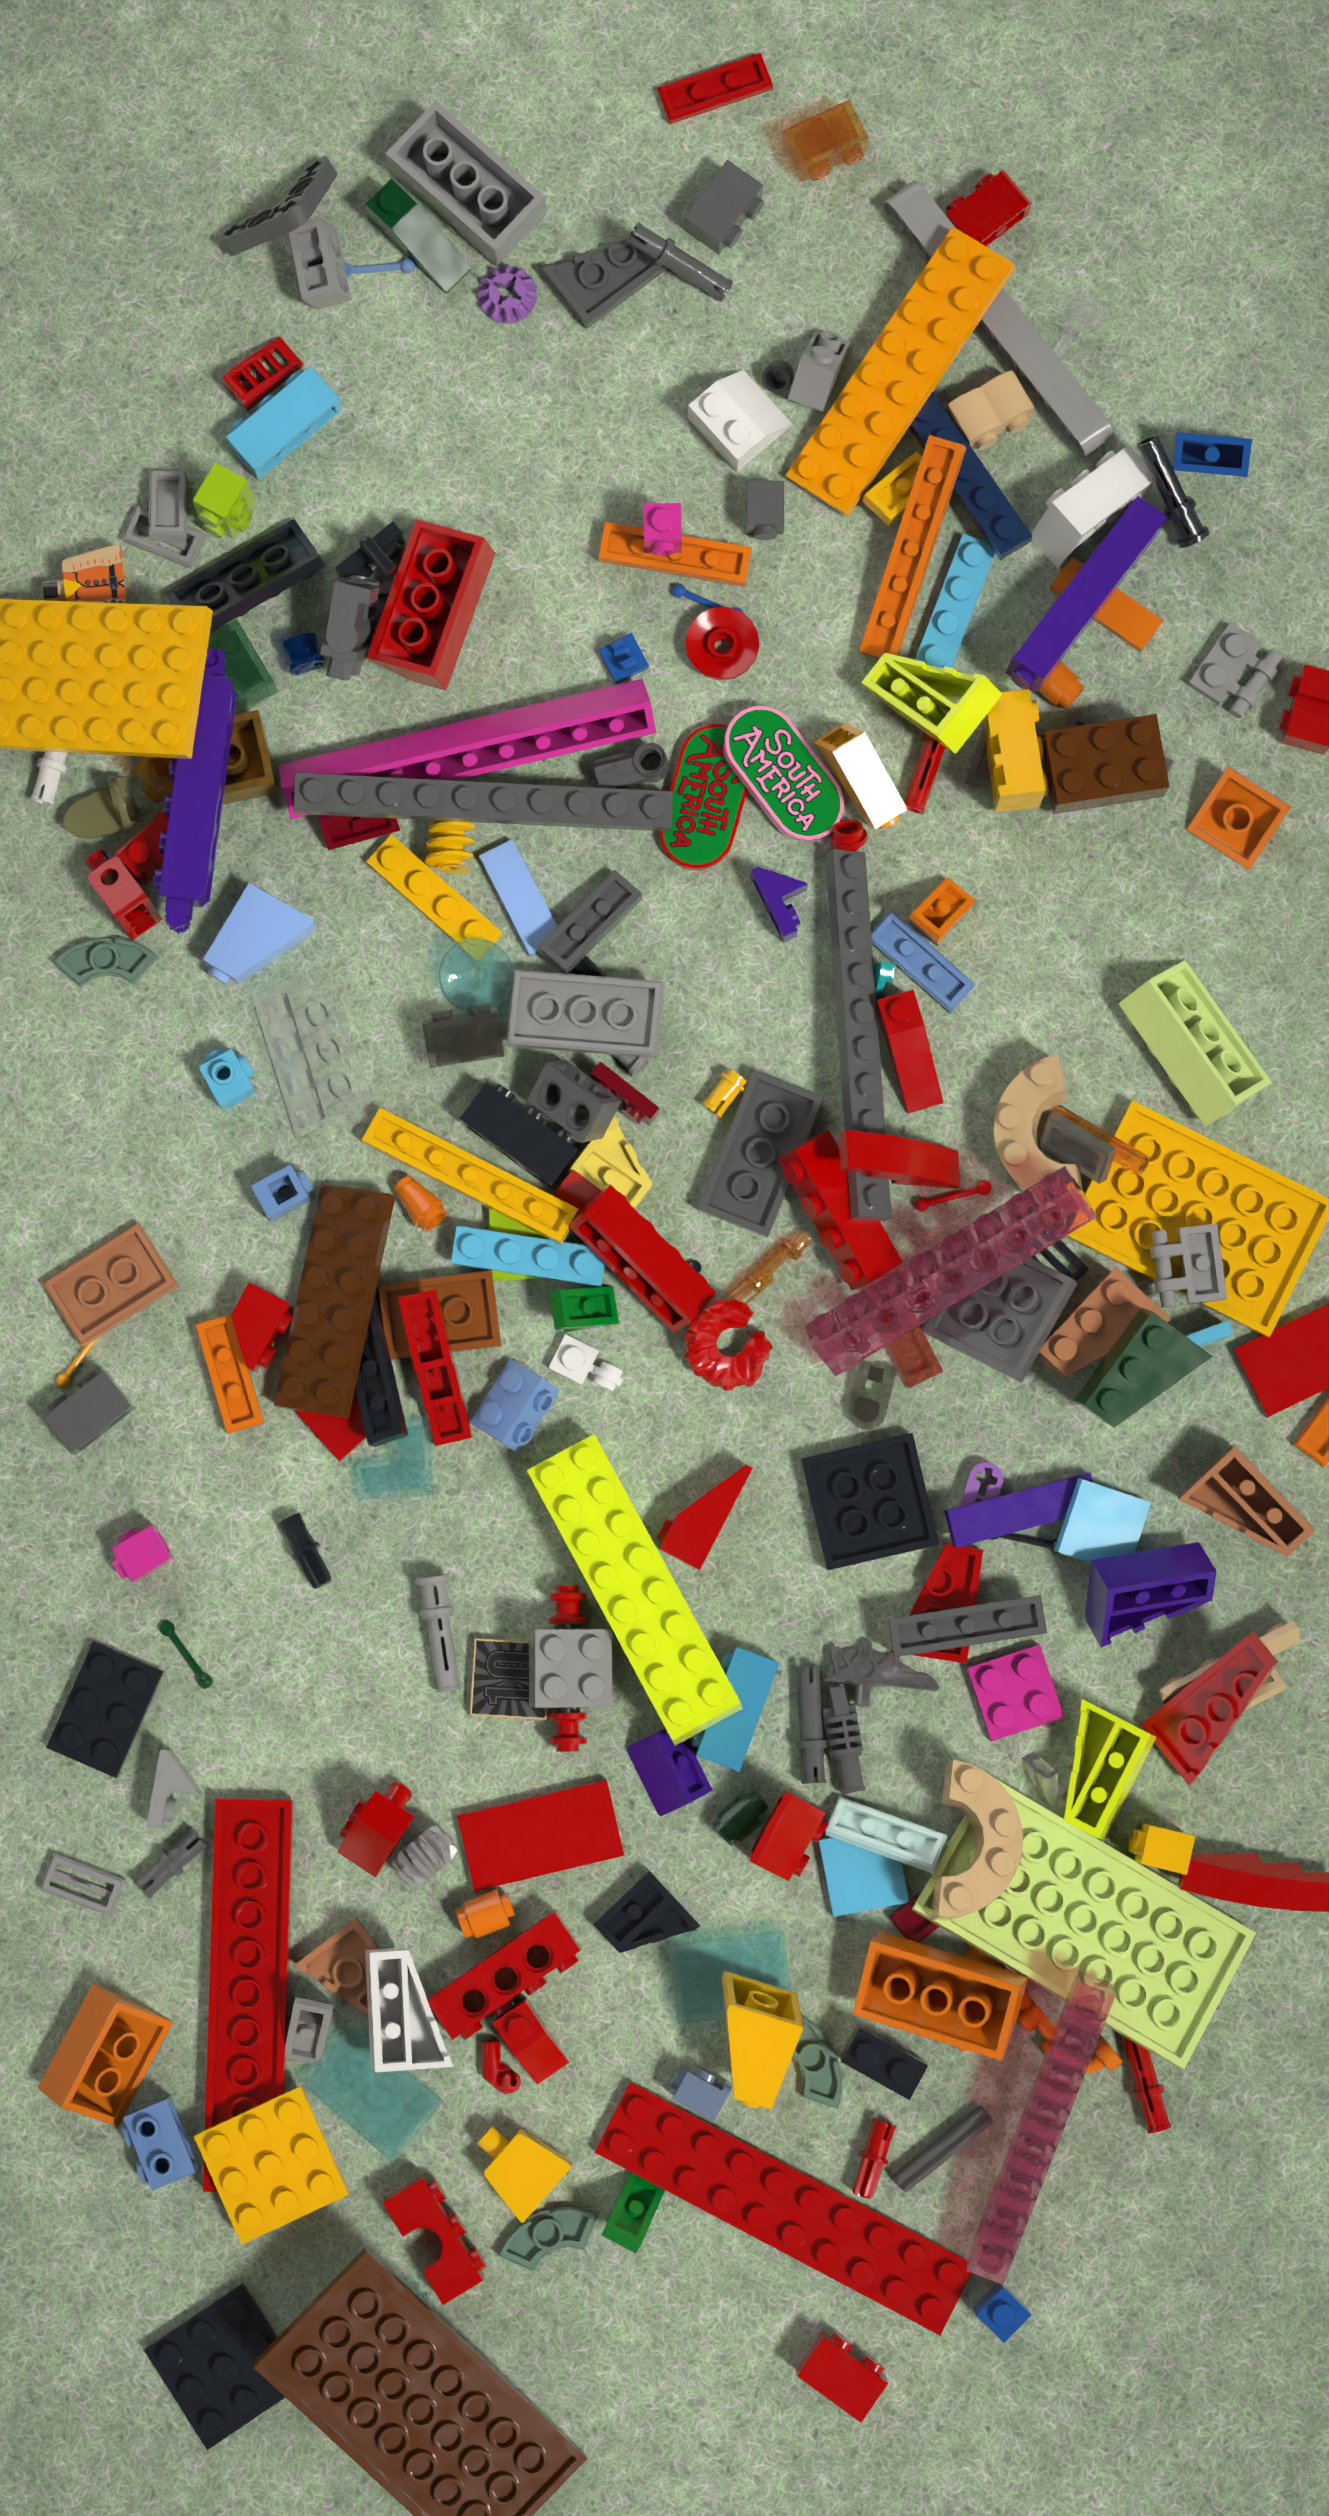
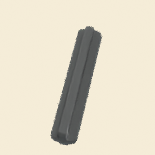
M981 2106L975 2108L894 2173L893 2178L897 2185L904 2192L911 2190L987 2129L993 2122L990 2115Z

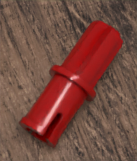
M876 2118L872 2119L864 2151H859L858 2154L862 2158L852 2187V2193L866 2199L874 2197L883 2165H888L889 2163L886 2157L897 2127L896 2125L880 2121Z

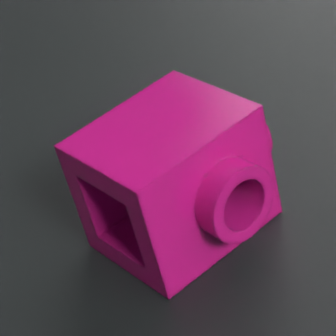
M644 503V553H652L656 556H669L674 553H681V503Z
M150 1525L142 1531L135 1527L117 1538L120 1544L112 1548L116 1557L111 1561L122 1579L128 1577L131 1582H137L175 1558L157 1527Z

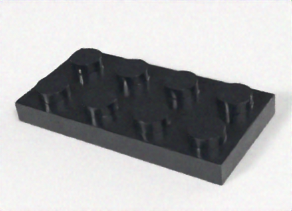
M292 519L165 593L172 605L207 606L213 610L210 634H212L221 626L247 614L251 609L268 599L277 597L287 588L301 580L310 578L315 572L324 568L325 565L295 519Z

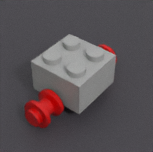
M556 1585V1593H548V1599L556 1603V1615L548 1618V1624H564V1626H560V1629L529 1630V1707H560V1711L564 1712L548 1713V1719L556 1722V1734L548 1738V1744H556V1752L579 1751V1744H587V1738L579 1734V1722L587 1719V1713L571 1711H576V1707H612V1629H576V1626H571V1624H587V1618L579 1614V1602L587 1599V1593H579V1585Z

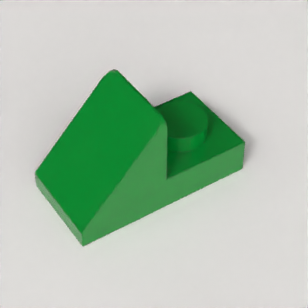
M613 1286L563 1289L549 1292L555 1330H563L566 1333L619 1324Z
M630 2172L606 2219L607 2223L601 2236L636 2254L644 2240L665 2190Z

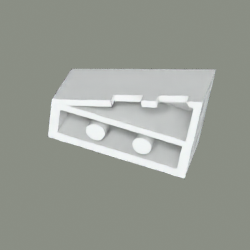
M1129 445L1117 454L1113 450L1108 452L1096 464L1097 469L1091 473L1088 469L1084 470L1072 481V487L1065 492L1061 488L1046 501L1045 504L1048 506V509L1031 532L1032 541L1057 569L1066 563L1067 558L1080 544L1085 547L1093 540L1091 538L1092 535L1108 523L1111 525L1127 510L1137 496L1141 498L1145 496L1154 484L1147 465Z
M404 1947L365 1950L371 2069L374 2072L453 2067L409 1950Z

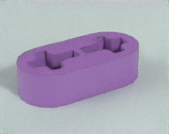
M981 1462L971 1469L959 1506L973 1503L976 1499L984 1500L999 1496L1003 1484V1475L997 1465L991 1462ZM985 1468L991 1470V1477L996 1479L995 1485H988L984 1496L978 1494L980 1481L975 1479L976 1473L982 1474Z

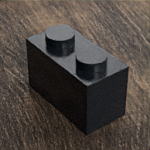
M858 2023L839 2057L840 2061L908 2100L911 2099L928 2067L926 2061Z

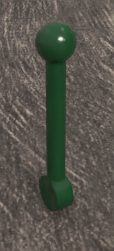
M170 1621L163 1622L160 1625L161 1634L171 1639L198 1677V1685L203 1689L209 1688L213 1683L212 1677L209 1674H204L175 1633L174 1624Z

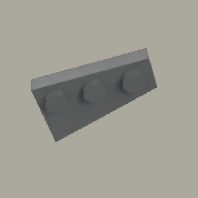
M627 239L610 244L609 248L588 255L583 253L574 256L573 260L558 265L553 263L542 267V273L585 328L588 329L668 268L664 265L662 267L655 265L653 258L634 246L627 244Z

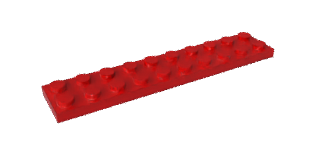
M215 1799L205 2130L285 2093V2044L287 2039L294 1800ZM204 2161L203 2192H218Z
M631 2081L594 2153L939 2336H941L976 2266L970 2260Z

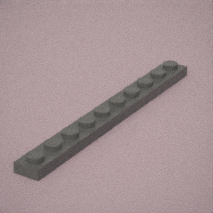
M295 773L294 814L670 832L672 829V791Z
M832 849L825 853L844 1126L845 1130L886 1135L865 852ZM848 1172L851 1220L886 1221L891 1219L889 1179L867 1178L866 1173Z

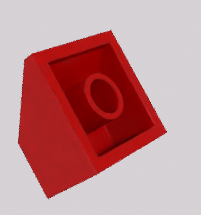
M784 1789L751 1849L748 1860L787 1881L791 1879L793 1874L800 1877L810 1858L804 1852L811 1840L818 1843L828 1825V1822L823 1820L826 1812Z

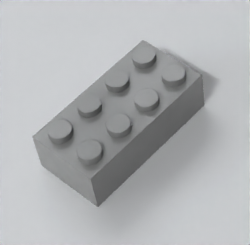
M436 100L385 153L388 171L496 266L546 214L545 196Z

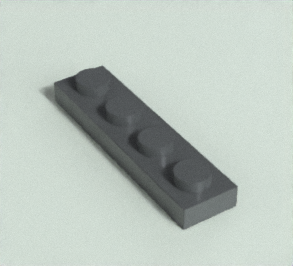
M1041 1595L888 1619L894 1657L1047 1633Z

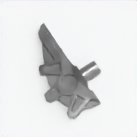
M862 1639L858 1649L846 1653L839 1646L833 1647L829 1651L832 1667L829 1670L826 1683L837 1685L846 1683L850 1684L851 1687H855V1706H870V1692L874 1687L889 1686L935 1692L939 1690V1685L933 1677L921 1675L899 1662L900 1657H894L893 1652L887 1656L873 1651L871 1640Z

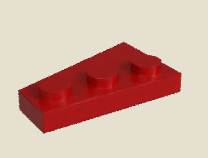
M944 1544L908 1616L976 1605L984 1550L964 1546L953 1548L952 1544ZM969 1646L913 1655L967 1664Z

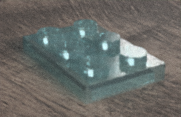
M784 1930L669 1945L678 2024L725 2018L722 1987L724 1971L791 1991Z
M356 2024L304 2085L305 2088L390 2162L395 2160L443 2102L437 2094L409 2070L374 2072L370 2064L369 2035Z

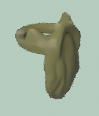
M109 777L106 781L107 788L94 791L91 795L77 800L64 815L63 827L76 837L93 839L112 835L120 830L130 829L142 823L143 819H134L137 812L134 800L123 790L127 777Z

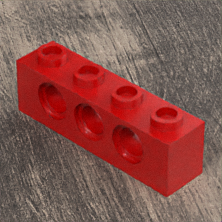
M554 1910L430 1996L427 2001L450 2038L453 2040L461 2035L463 2040H466L483 2028L480 2023L483 2018L491 2013L497 2018L515 2005L512 1998L525 1991L529 1996L547 1983L544 1976L557 1968L561 1974L577 1963L579 1959L576 1954L582 1948L558 1912ZM534 1945L544 1946L549 1952V1961L542 1966L533 1965L527 1956L529 1948ZM509 1967L516 1972L517 1983L513 1987L504 1988L497 1983L496 1972L500 1968ZM475 1989L482 1992L485 1997L484 2007L479 2010L469 2009L464 2003V1994L467 1991Z

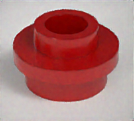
M846 819L836 823L833 826V832L830 834L831 845L839 850L857 851L868 840L867 831L863 828L862 823L854 819Z

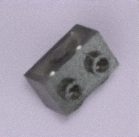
M490 1003L468 1006V1013L453 1015L452 1009L430 1012L431 1019H425L422 1023L429 1067L434 1068L505 1057L507 1051L500 1008L490 1009Z

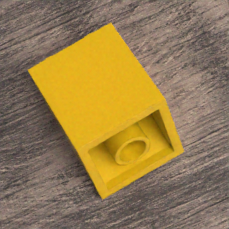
M724 1971L722 1987L734 2099L739 2100L740 2103L750 2108L764 2107L772 2110L804 2028L798 1994Z

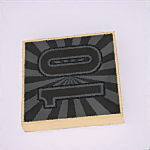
M475 1638L470 1715L547 1720L548 1708L529 1707V1642Z

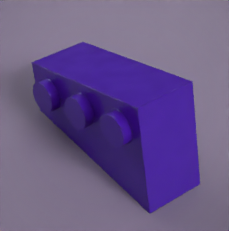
M1199 1542L1091 1560L1085 1609L1086 1622L1102 1648L1112 1643L1111 1637L1130 1629L1133 1630L1134 1634L1145 1629L1144 1623L1162 1615H1166L1167 1619H1170L1212 1601L1217 1571Z

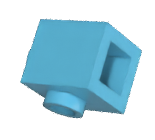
M224 1048L213 1051L204 1058L205 1063L198 1066L223 1111L257 1093L249 1079L250 1076L255 1074L244 1054L237 1057L232 1048L226 1052Z

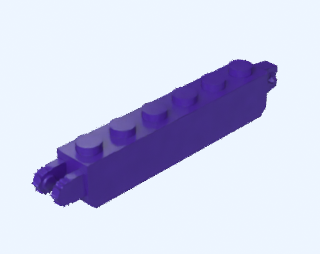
M207 649L192 759L171 758L169 767V779L174 780L172 795L167 794L165 798L164 816L169 817L167 832L162 831L160 835L159 853L164 854L162 869L157 868L155 872L154 891L159 892V897L163 903H166V915L164 917L166 918L167 926L170 927V930L177 932V934L187 932V929H190L189 925H191L190 921H192L193 907H203L210 901L237 701V692L234 690L233 684L226 677V655L222 650Z

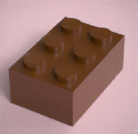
M1157 714L1044 732L1042 737L1043 760L1053 814L1160 798L1165 796L1170 787Z

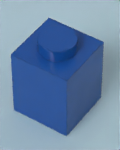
M1000 2280L973 2307L976 2316L1003 2343L1031 2316L1029 2309Z

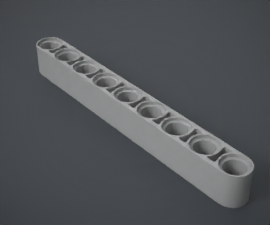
M913 180L884 202L887 214L889 216L893 214L899 222L897 227L911 244L916 243L922 251L919 253L920 256L928 264L952 226L954 228L955 226L924 187L916 180ZM1002 288L977 325V328L984 329L989 336L987 340L1001 358L1004 356L1012 365L1009 368L1013 370L1024 387L1026 385L1030 387L1034 392V395H1032L1034 400L1046 415L1050 413L1057 422L1054 424L1069 444L1071 442L1075 444L1079 449L1077 454L1081 458H1085L1112 438L1114 430L1105 415L1005 289Z

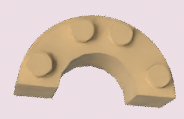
M1059 1054L1032 1063L1022 1070L1007 1086L996 1109L994 1140L1003 1166L1021 1191L1046 1207L1063 1211H1082L1086 1209L1080 1172L1076 1164H1060L1047 1158L1037 1145L1038 1127L1044 1115L1054 1106L1069 1101L1064 1066Z
M958 1760L950 1761L945 1767L942 1804L957 1808L969 1819L975 1831L977 1847L973 1861L963 1873L957 1876H944L935 1880L931 1920L961 1918L993 1902L1004 1892L1014 1878L1022 1855V1824L1017 1808L1006 1789L981 1768Z

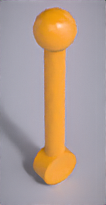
M98 1339L82 1348L65 1373L57 1376L56 1384L60 1388H66L70 1385V1377Z

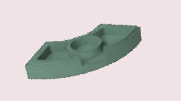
M116 937L89 939L77 943L59 954L52 963L80 988L92 979L104 976L120 977L134 985L155 963L159 956L137 942Z
M801 2014L804 2028L792 2056L799 2065L803 2078L801 2097L839 2109L842 2094V2075L837 2055L823 2031Z
M559 2206L540 2211L528 2217L524 2223L521 2222L514 2228L503 2242L497 2256L533 2271L540 2259L553 2250L566 2247L584 2250L599 2212L578 2206Z

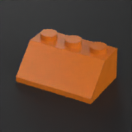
M93 1983L44 2074L38 2089L61 2108L118 2127L173 2022L118 1992Z

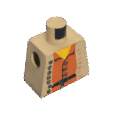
M120 544L66 558L62 561L63 580L43 582L45 601L130 604L125 553Z

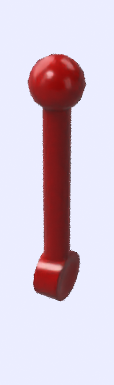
M982 1180L975 1187L929 1199L919 1197L915 1200V1208L920 1212H924L932 1205L974 1194L987 1195L991 1191V1184L986 1180Z

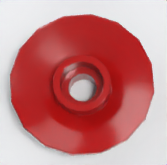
M729 607L710 608L699 614L689 626L685 639L687 657L693 667L705 677L719 681L735 679L746 673L756 661L760 647L758 631L751 619L741 611ZM726 641L729 644L728 651L724 653L718 652L715 648L716 643Z

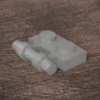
M1230 622L1189 681L1188 686L1218 706L1226 694L1230 695L1236 700L1229 709V712L1237 718H1242L1247 709H1252L1259 700L1257 694L1266 681H1272L1277 673L1276 667L1283 657L1276 650L1270 649L1264 659H1259L1253 654L1261 642ZM1244 667H1247L1254 674L1244 687L1235 681Z
M1217 1224L1177 1229L1179 1243L1169 1245L1166 1230L1151 1232L1153 1247H1150V1255L1156 1264L1158 1281H1155L1154 1285L1155 1293L1160 1294L1161 1308L1176 1306L1175 1291L1180 1290L1186 1291L1187 1305L1227 1300ZM1181 1256L1184 1277L1173 1278L1170 1257Z

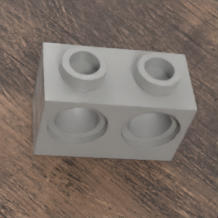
M323 218L306 222L299 228L289 232L302 300L317 310L352 300L337 228Z

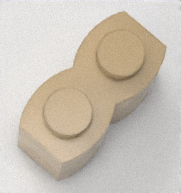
M1011 370L993 378L981 387L959 396L948 404L946 411L972 449L977 447L979 450H984L998 440L997 435L1007 430H1010L1011 433H1016L1029 425V418L1032 417L1035 407L1015 373Z

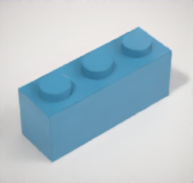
M735 1647L734 1653L725 1652L721 1667L737 1694L743 1709L696 1734L692 1742V1746L698 1748L696 1756L740 1772L779 1662L739 1647Z

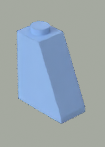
M248 883L203 958L206 966L210 968L207 974L225 985L228 984L229 980L240 984L311 935L317 925L310 917L253 884Z

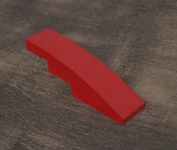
M852 1130L838 1133L840 1171L866 1173L867 1178L890 1179L891 1184L948 1189L960 1188L959 1156L957 1150L933 1143L885 1134Z
M436 1289L399 1297L398 1300L415 1373L417 1372L434 1445L439 1446L473 1438Z
M1258 1853L1191 1854L1187 1875L1181 1874L1178 1882L1180 1890L1223 1901L1291 1911L1329 1912V1872H1303L1299 1863H1263Z

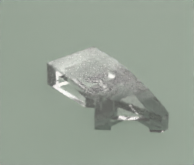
M1034 1751L1022 1757L1024 1778L1029 1788L1051 1812L1064 1819L1068 1790L1058 1783V1772Z

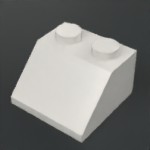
M744 370L716 381L688 405V419L736 472L741 470L792 426L790 420Z

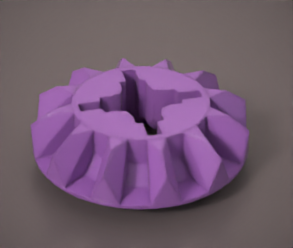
M507 263L504 267H492L491 271L485 277H482L478 290V300L481 309L489 318L499 323L511 324L523 320L532 312L537 300V290L533 278L523 268L512 267ZM514 282L513 291L517 298L508 297L500 305L501 292L497 287L507 289Z

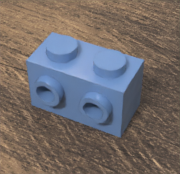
M171 2095L134 2110L123 2117L125 2122L124 2125H121L123 2137L128 2147H135L139 2157V2161L135 2163L138 2175L143 2184L149 2182L152 2191L196 2173L200 2168Z

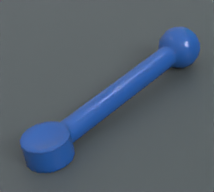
M680 583L673 585L671 589L672 595L676 598L685 597L708 608L725 607L686 590L684 585ZM738 607L733 608V609H736V610L741 611V612L744 614V612H743L742 609H740V608H738Z

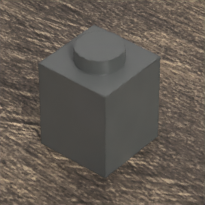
M747 481L746 534H754V538L758 540L775 539L776 534L784 533V481Z

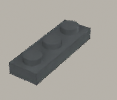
M614 870L538 945V952L560 972L568 974L642 900L643 893Z

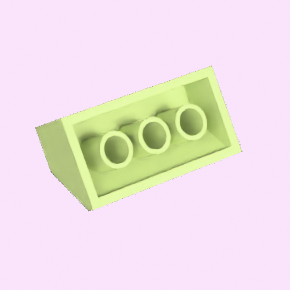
M1186 960L1151 978L1118 1003L1124 1011L1128 1022L1136 1028L1146 1042L1149 1052L1158 1059L1167 1072L1171 1083L1179 1089L1189 1103L1192 1113L1201 1120L1205 1127L1223 1117L1272 1083Z

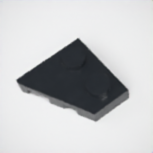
M650 1870L593 1923L619 1953L685 1932H691L700 1927V1924Z

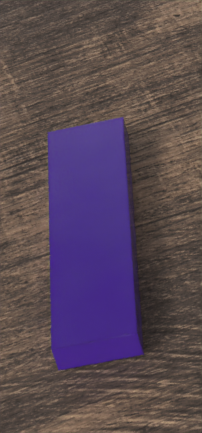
M1085 1472L944 1510L953 1548L1065 1519L1078 1478L1093 1483L1091 1472Z

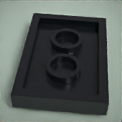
M93 1641L46 1748L114 1778H118L164 1671Z

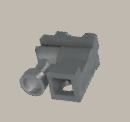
M351 575L350 579L342 578L335 581L326 630L327 641L322 643L320 655L329 657L326 676L348 681L351 679V675L358 676L360 674L362 662L366 659L371 645L368 641L371 634L375 633V626L368 619L369 604L376 602L378 599L380 581L359 575Z

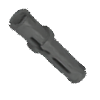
M640 222L635 225L634 229L636 231H631L627 244L634 246L653 258L655 265L659 267L666 266L717 298L718 301L721 302L726 297L724 292L728 293L733 284L731 279H727L676 247L675 241L668 237L665 240L644 227Z
M820 1667L796 1668L800 1741L796 1742L797 1749H801V1784L826 1783L823 1748H827V1740H823Z

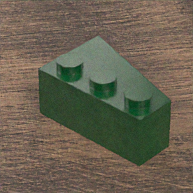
M1141 1307L1074 1401L1102 1422L1115 1428L1213 1356L1153 1311Z

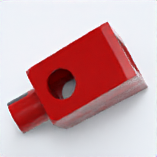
M98 850L86 859L85 863L91 870V873L86 878L132 941L163 920L118 856L109 858L104 850Z

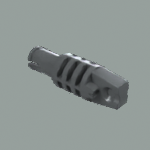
M843 1685L826 1688L829 1708L822 1709L829 1755L832 1757V1760L837 1762L841 1794L864 1791L865 1786L863 1785L859 1762L863 1746L856 1706L848 1704Z

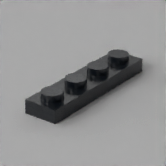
M376 1294L355 1387L367 1443L372 1447H378L408 1436Z

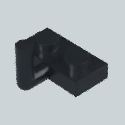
M392 521L374 537H362L359 541L360 548L335 567L338 578L350 579L351 575L370 578L374 572L372 568L375 565L385 577L392 574L396 566L391 560L398 556L403 549L401 547L404 543L402 531Z

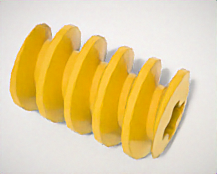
M430 820L434 824L428 827L427 833L433 839L427 842L426 848L432 853L426 856L425 863L433 869L446 873L465 874L471 872L472 869L462 865V861L473 859L474 854L464 851L463 846L473 845L475 840L465 836L464 832L475 830L476 825L470 822Z

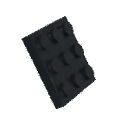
M913 1433L801 1458L827 1571L939 1545Z
M244 2282L144 2349L207 2450L286 2398L253 2367V2362L278 2335Z

